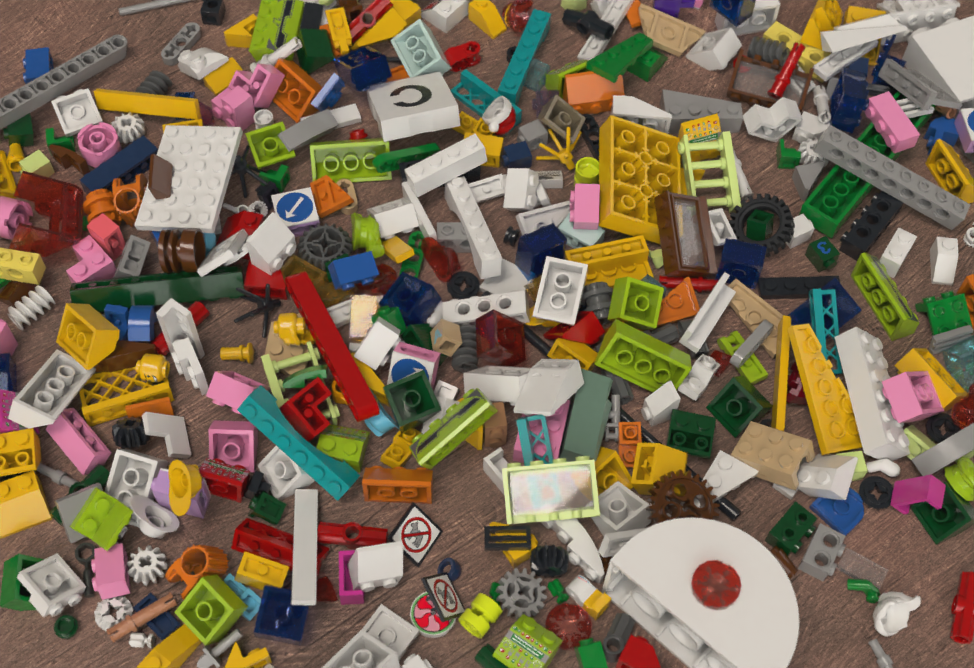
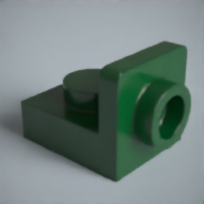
M262 492L257 497L253 496L248 505L250 509L248 516L251 518L257 516L275 526L278 524L287 504Z

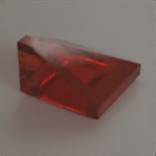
M717 350L710 355L716 362L721 364L715 374L719 377L731 365L729 361L732 356Z
M327 576L316 580L317 602H335L338 600Z

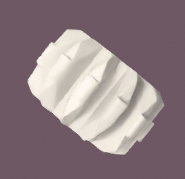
M129 112L125 115L122 113L121 117L115 116V121L111 122V126L114 127L120 143L124 142L125 145L145 135V124L138 114L133 115Z
M817 137L814 141L810 138L806 142L802 141L798 151H801L799 163L805 165L822 161L825 162L824 167L828 164V159L813 151L818 142Z
M147 545L144 551L141 547H138L139 553H131L130 557L132 560L127 562V566L130 568L128 570L129 576L134 577L133 580L137 584L142 581L147 586L150 580L157 584L156 578H164L163 570L168 569V565L165 562L167 559L165 554H161V550L157 547L152 550V547Z

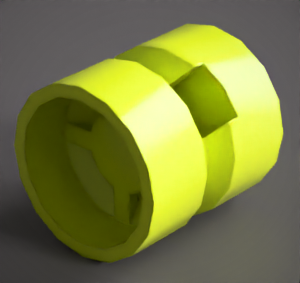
M584 157L578 160L575 168L574 187L575 183L599 184L598 160L592 157Z
M478 593L471 602V608H467L458 618V621L469 633L482 639L490 629L489 623L496 622L502 614V609L490 597L483 593Z

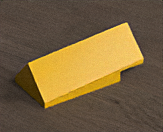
M837 0L817 1L801 37V43L822 50L820 32L834 31V27L841 25L843 12Z

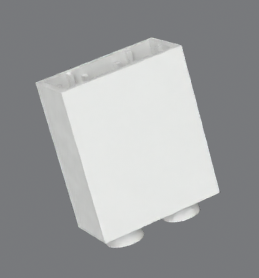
M974 16L961 20L954 17L944 22L940 27L930 30L919 28L914 31L907 39L908 46L901 60L905 67L918 71L963 104L960 109L974 108ZM957 109V114H956V116L954 117V119L957 118V116H958V114H959V112H960L959 109Z

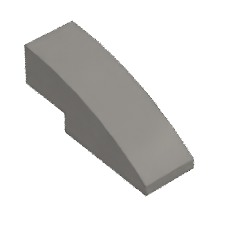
M326 109L291 126L278 136L290 152L331 133L339 124L329 109Z
M974 423L911 459L921 475H931L974 450Z

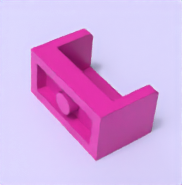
M932 474L895 481L890 505L903 515L909 513L910 504L925 501L936 509H941L946 485Z
M355 550L339 551V597L341 605L365 604L363 590H353L348 569V563Z

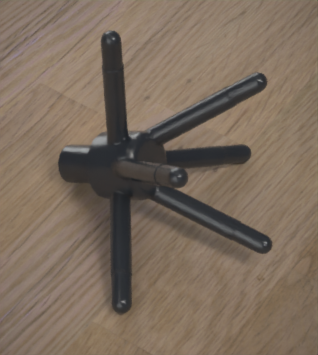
M249 145L245 147L242 158L240 155H236L233 165L234 169L231 172V176L236 173L240 175L244 198L248 197L244 178L246 173L265 186L268 185V182L253 171L258 173L267 172L249 165L245 160L250 148Z
M266 284L265 298L237 287L236 291L244 294L240 298L257 303L258 308L234 319V322L237 323L250 316L254 317L261 312L264 313L262 337L265 338L269 312L281 306L280 299L272 300L269 284Z

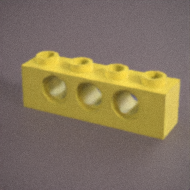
M777 21L763 34L766 40L772 39L773 41L778 40L779 43L785 42L786 48H789L790 51L794 42H798V46L800 44L804 45L806 48L797 64L808 74L810 68H813L815 64L831 54L830 52L801 43V35ZM813 72L812 78L823 83L824 80Z
M0 248V279L40 284L46 270L40 254Z

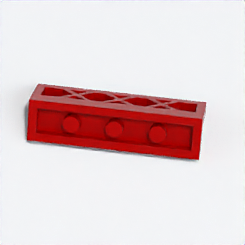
M246 518L235 529L231 549L242 553L248 552L289 566L288 570L293 571V545L291 544L293 543V534ZM317 544V553L320 554H317L316 578L319 576L321 563L329 554L330 549L320 544Z

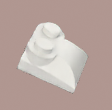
M206 47L195 51L185 50L178 57V67L182 73L200 80L229 61V58Z

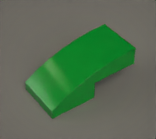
M328 364L308 367L285 378L283 388H304L307 379L327 378Z

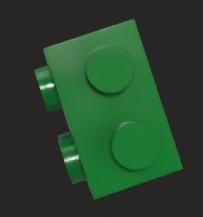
M953 290L940 293L941 297L922 298L923 302L915 304L917 312H927L932 335L967 325L972 327L965 293H954Z

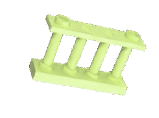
M730 131L722 132L716 141L689 143L688 135H683L680 142H678V153L682 155L687 195L696 196L695 189L723 187L726 189L725 197L707 199V206L725 205L728 207L729 213H736L734 209L736 205L742 206L740 203L741 199ZM710 149L720 151L721 158L719 160L691 162L690 151ZM723 169L722 179L694 181L693 170ZM695 206L686 207L687 211H690V217L696 214Z
M311 341L306 342L307 353L281 361H271L269 354L261 356L262 365L272 395L277 399L276 404L278 408L287 402L288 398L284 399L282 392L287 389L283 388L284 380H277L275 373H278L281 369L310 360L313 366L319 365L317 360H320V355L317 347H312ZM329 396L325 399L327 409L322 410L321 413L325 418L331 417L333 425H338L337 417L340 416L337 404L332 405Z

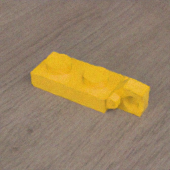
M344 7L325 10L335 49L340 48L342 58L349 57L348 46H352V37Z

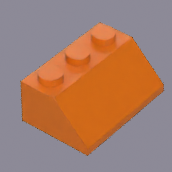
M278 59L274 67L285 76L272 101L296 123H299L301 121L300 118L313 115L318 111L310 103L323 87L294 61Z
M592 71L565 75L562 99L581 115L611 111L613 95H624L623 75H619L615 83Z
M382 466L365 467L362 479L364 500L370 502L432 504L433 470L422 467L416 469H406L404 467H394L391 469L383 468Z

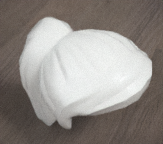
M895 591L883 593L879 597L878 604L873 612L875 629L881 635L888 637L907 627L909 612L920 606L921 597L915 596L913 598L902 592Z

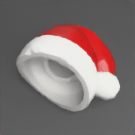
M499 96L485 110L482 119L488 125L490 132H494L495 135H504L513 128L516 121V112L506 97Z

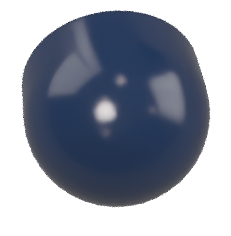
M448 557L440 562L437 573H443L444 568L451 565V569L447 574L451 582L460 577L461 566L456 560Z

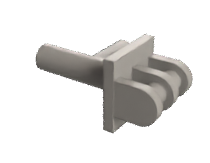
M615 394L611 395L612 406L608 419H612V423L606 424L605 441L614 439V442H618L620 395Z
M237 628L226 638H222L220 643L213 649L209 645H204L202 649L204 654L200 656L197 667L209 668L214 664L218 668L222 663L219 656L243 636L241 631Z

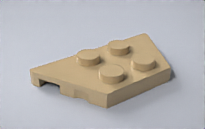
M642 3L638 8L643 34L653 39V46L678 57L705 33L703 29Z
M274 321L271 322L265 355L269 354L271 361L275 360L277 362L308 352L307 345H285L283 340L279 338V335L274 333ZM308 361L279 371L285 375H291L307 368Z

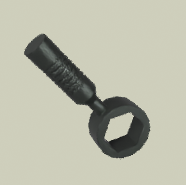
M84 542L75 549L76 559L80 564L85 565L83 579L86 585L84 590L86 598L94 596L93 573L89 564H91V559H95L94 549L96 548L89 542ZM86 548L92 549L90 557L87 559L80 558V552Z

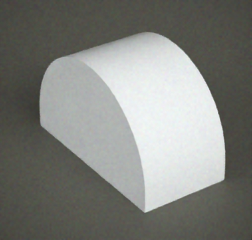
M672 519L641 531L631 538L610 560L601 593L605 592L611 597V601L625 614L630 615L639 626L688 668H787L796 648L799 634V612L796 596L791 582L778 560L767 548L749 534L726 523L710 519ZM706 566L709 567V570L711 569L710 573L714 577H716L714 573L720 574L717 575V578L722 577L723 572L729 571V574H727L729 576H725L723 583L726 580L729 583L724 584V586L729 589L734 587L733 589H736L737 592L723 591L725 594L728 593L725 598L724 594L721 593V599L725 601L724 607L721 606V603L719 604L720 599L716 595L714 601L710 599L713 598V595L707 597V602L706 600L701 602V599H703L701 597L707 594V590H704L703 593L701 588L706 589V587L701 584L696 586L697 584H694L693 581L708 582L706 579L709 580V573L705 571Z

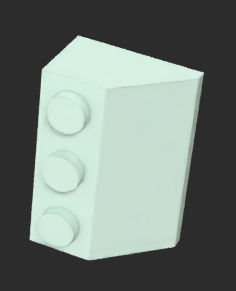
M418 19L390 40L410 78L441 72L443 75L451 69L431 29L421 19Z

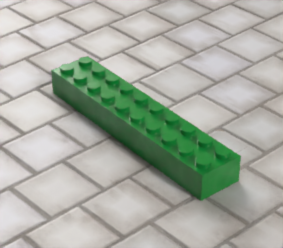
M899 91L893 96L896 101L907 98ZM932 113L909 118V120L919 132L930 119ZM872 122L857 139L893 161L903 152L900 151L894 154L891 148L886 145L881 134L876 131ZM836 164L803 203L799 215L804 214L812 222L815 229L832 239L874 186Z

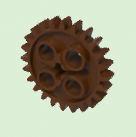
M678 470L676 475L671 471L667 473V476L665 474L662 475L660 481L657 480L653 483L656 488L649 489L650 494L653 496L646 498V501L652 503L651 506L646 508V510L652 511V515L648 519H654L655 523L653 525L672 519L699 518L695 514L697 513L700 515V518L713 520L712 518L719 516L714 511V508L719 507V504L713 503L717 495H710L713 487L706 488L707 480L705 479L700 482L699 474L691 477V471L683 474L682 470ZM674 487L680 490V497L674 493ZM694 498L699 500L700 507L694 504ZM665 507L670 508L671 517L665 513Z

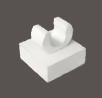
M593 0L590 5L592 10L596 11L599 18H602L612 0Z
M541 182L538 183L536 188L537 202L534 208L539 207L541 204L543 207L551 205L548 194Z

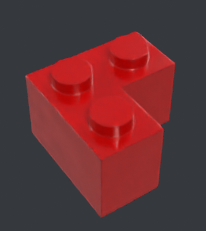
M317 377L279 409L291 426L309 442L330 425V422L317 406L332 393L322 380Z

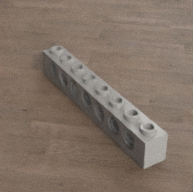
M829 125L820 136L813 150L950 230H953L965 219L970 204L832 125Z

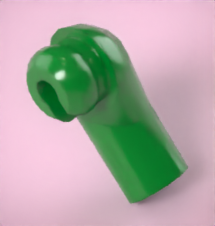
M848 578V590L862 591L869 603H877L879 601L880 591L869 580Z

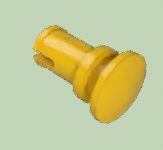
M249 342L247 347L245 345L221 347V360H240V362L247 360L249 364H252L254 360L253 344Z

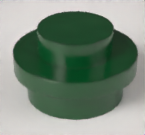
M71 615L59 617L54 624L55 634L61 639L73 637L78 631V621Z

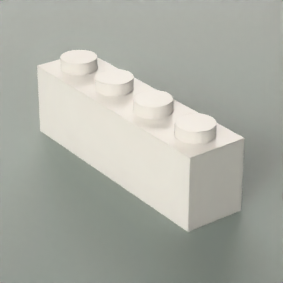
M473 134L404 169L407 182L416 197H419L487 162L486 150L477 135Z

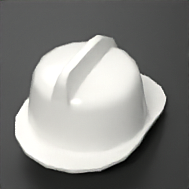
M134 495L130 499L131 509L137 516V524L145 535L161 539L167 532H174L179 528L177 516L148 497Z

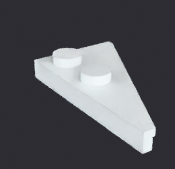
M570 200L523 212L515 216L528 252L533 251L570 213Z
M720 450L703 480H707L706 488L713 487L710 495H717V498L713 500L714 503L727 495L729 491L740 487L742 483L755 478L758 470ZM694 498V504L700 507L699 500Z

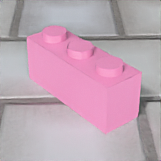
M888 91L869 98L864 109L865 115L872 121L876 131L881 134L886 145L891 148L893 153L895 154L914 147L920 134L891 93Z
M75 408L65 409L53 424H49L45 429L82 475L89 474L99 464L104 466L111 455V451Z

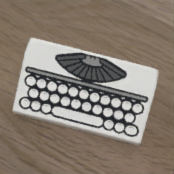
M536 171L538 172L539 183L541 182L545 189L563 188L562 171Z

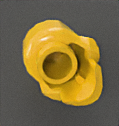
M281 313L278 316V320L274 321V333L279 335V338L283 340L285 345H307L306 342L311 341L312 345L314 344V339L309 330L306 329L304 317L298 318L296 313Z

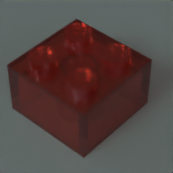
M494 309L476 319L477 357L498 366L514 367L526 360L523 322Z

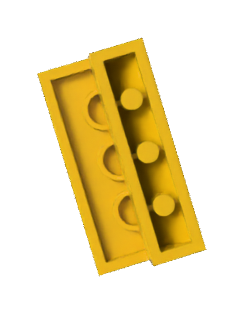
M643 235L567 250L564 253L565 260L588 264L585 286L595 282H606L609 287L614 289L615 279L631 277L647 283L653 282L654 279L648 263L649 249Z

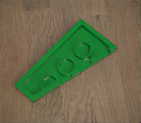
M639 32L587 61L586 68L615 83L618 80V76L623 75L627 71L629 65L633 66L636 63V59L642 57L653 46V39Z

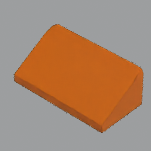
M169 397L125 406L128 418L132 416L134 418L142 417L145 412L174 416L173 405Z

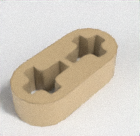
M341 179L336 184L341 188L346 187L347 194L354 199V202L351 203L350 207L345 206L340 210L346 215H351L358 210L356 193L350 180Z

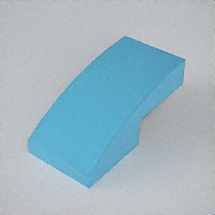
M229 573L223 581L248 606L242 616L250 621L266 602L249 587L246 588L242 583L234 581L235 577Z

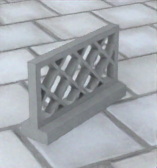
M886 58L878 74L879 77L923 110L929 111L931 105L960 110L963 105L918 71L905 69L892 59Z

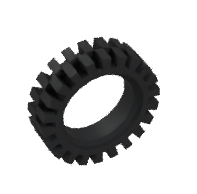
M760 193L756 194L757 199H753L751 195L748 197L749 202L746 203L743 199L740 202L742 207L736 205L734 208L736 213L732 212L730 215L732 220H729V223L737 238V242L734 243L744 254L748 252V255L754 257V254L758 258H762V254L770 257V252L772 251L776 255L779 253L778 248H786L785 242L790 243L792 240L790 235L794 234L793 228L795 223L790 209L782 199L779 201L775 195L771 198L770 194L765 193V197H762ZM755 209L771 211L780 219L777 232L769 239L755 241L747 238L744 234V224Z

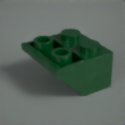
M673 409L668 425L666 446L689 455L710 459L716 418Z

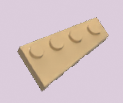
M735 279L728 285V287L736 291L729 305L752 333L765 319L774 325L770 335L761 344L773 359L776 356L778 324L783 315L743 283Z

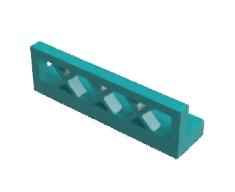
M467 69L460 73V83L450 90L456 99L480 117H482L485 110L497 97L502 96ZM464 88L469 91V94L461 95L458 91ZM479 99L483 102V105H475L472 103V100ZM512 102L511 104L516 112V121L510 131L519 125L522 119V110Z
M812 289L809 291L812 330L822 346L821 352L827 360L828 356H831L836 361V370H832L833 373L842 374V365L834 338L839 335L835 289ZM830 294L831 304L825 309L822 304V295ZM825 314L832 318L833 323L828 330L824 327ZM827 334L834 340V346L830 351L826 348L825 337Z
M538 414L518 418L516 422L525 466H530V462L536 461V458L540 461L543 460L545 464H553L554 458L546 416ZM541 419L543 429L537 435L530 430L529 421ZM542 433H544L545 440L540 437ZM531 435L536 438L534 442H532ZM538 440L546 445L547 451L543 457L534 452L533 446ZM547 454L549 462L544 459L547 456ZM550 473L547 479L541 475L527 476L533 509L542 508L546 503L549 505L562 502L556 473ZM551 476H552L553 484H552L551 482H549V479L551 478ZM546 484L554 489L556 498L543 500L542 489Z

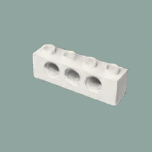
M514 290L502 294L493 293L488 296H473L468 299H452L442 302L443 319L455 323L459 327L472 325L479 329L530 323L529 300L525 290Z

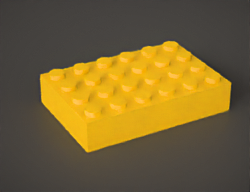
M613 115L609 116L599 128V226L634 237L643 235L645 240L660 244L654 198L667 190L671 193L681 194L680 154L678 153L679 137ZM675 205L679 236L681 237L682 206Z

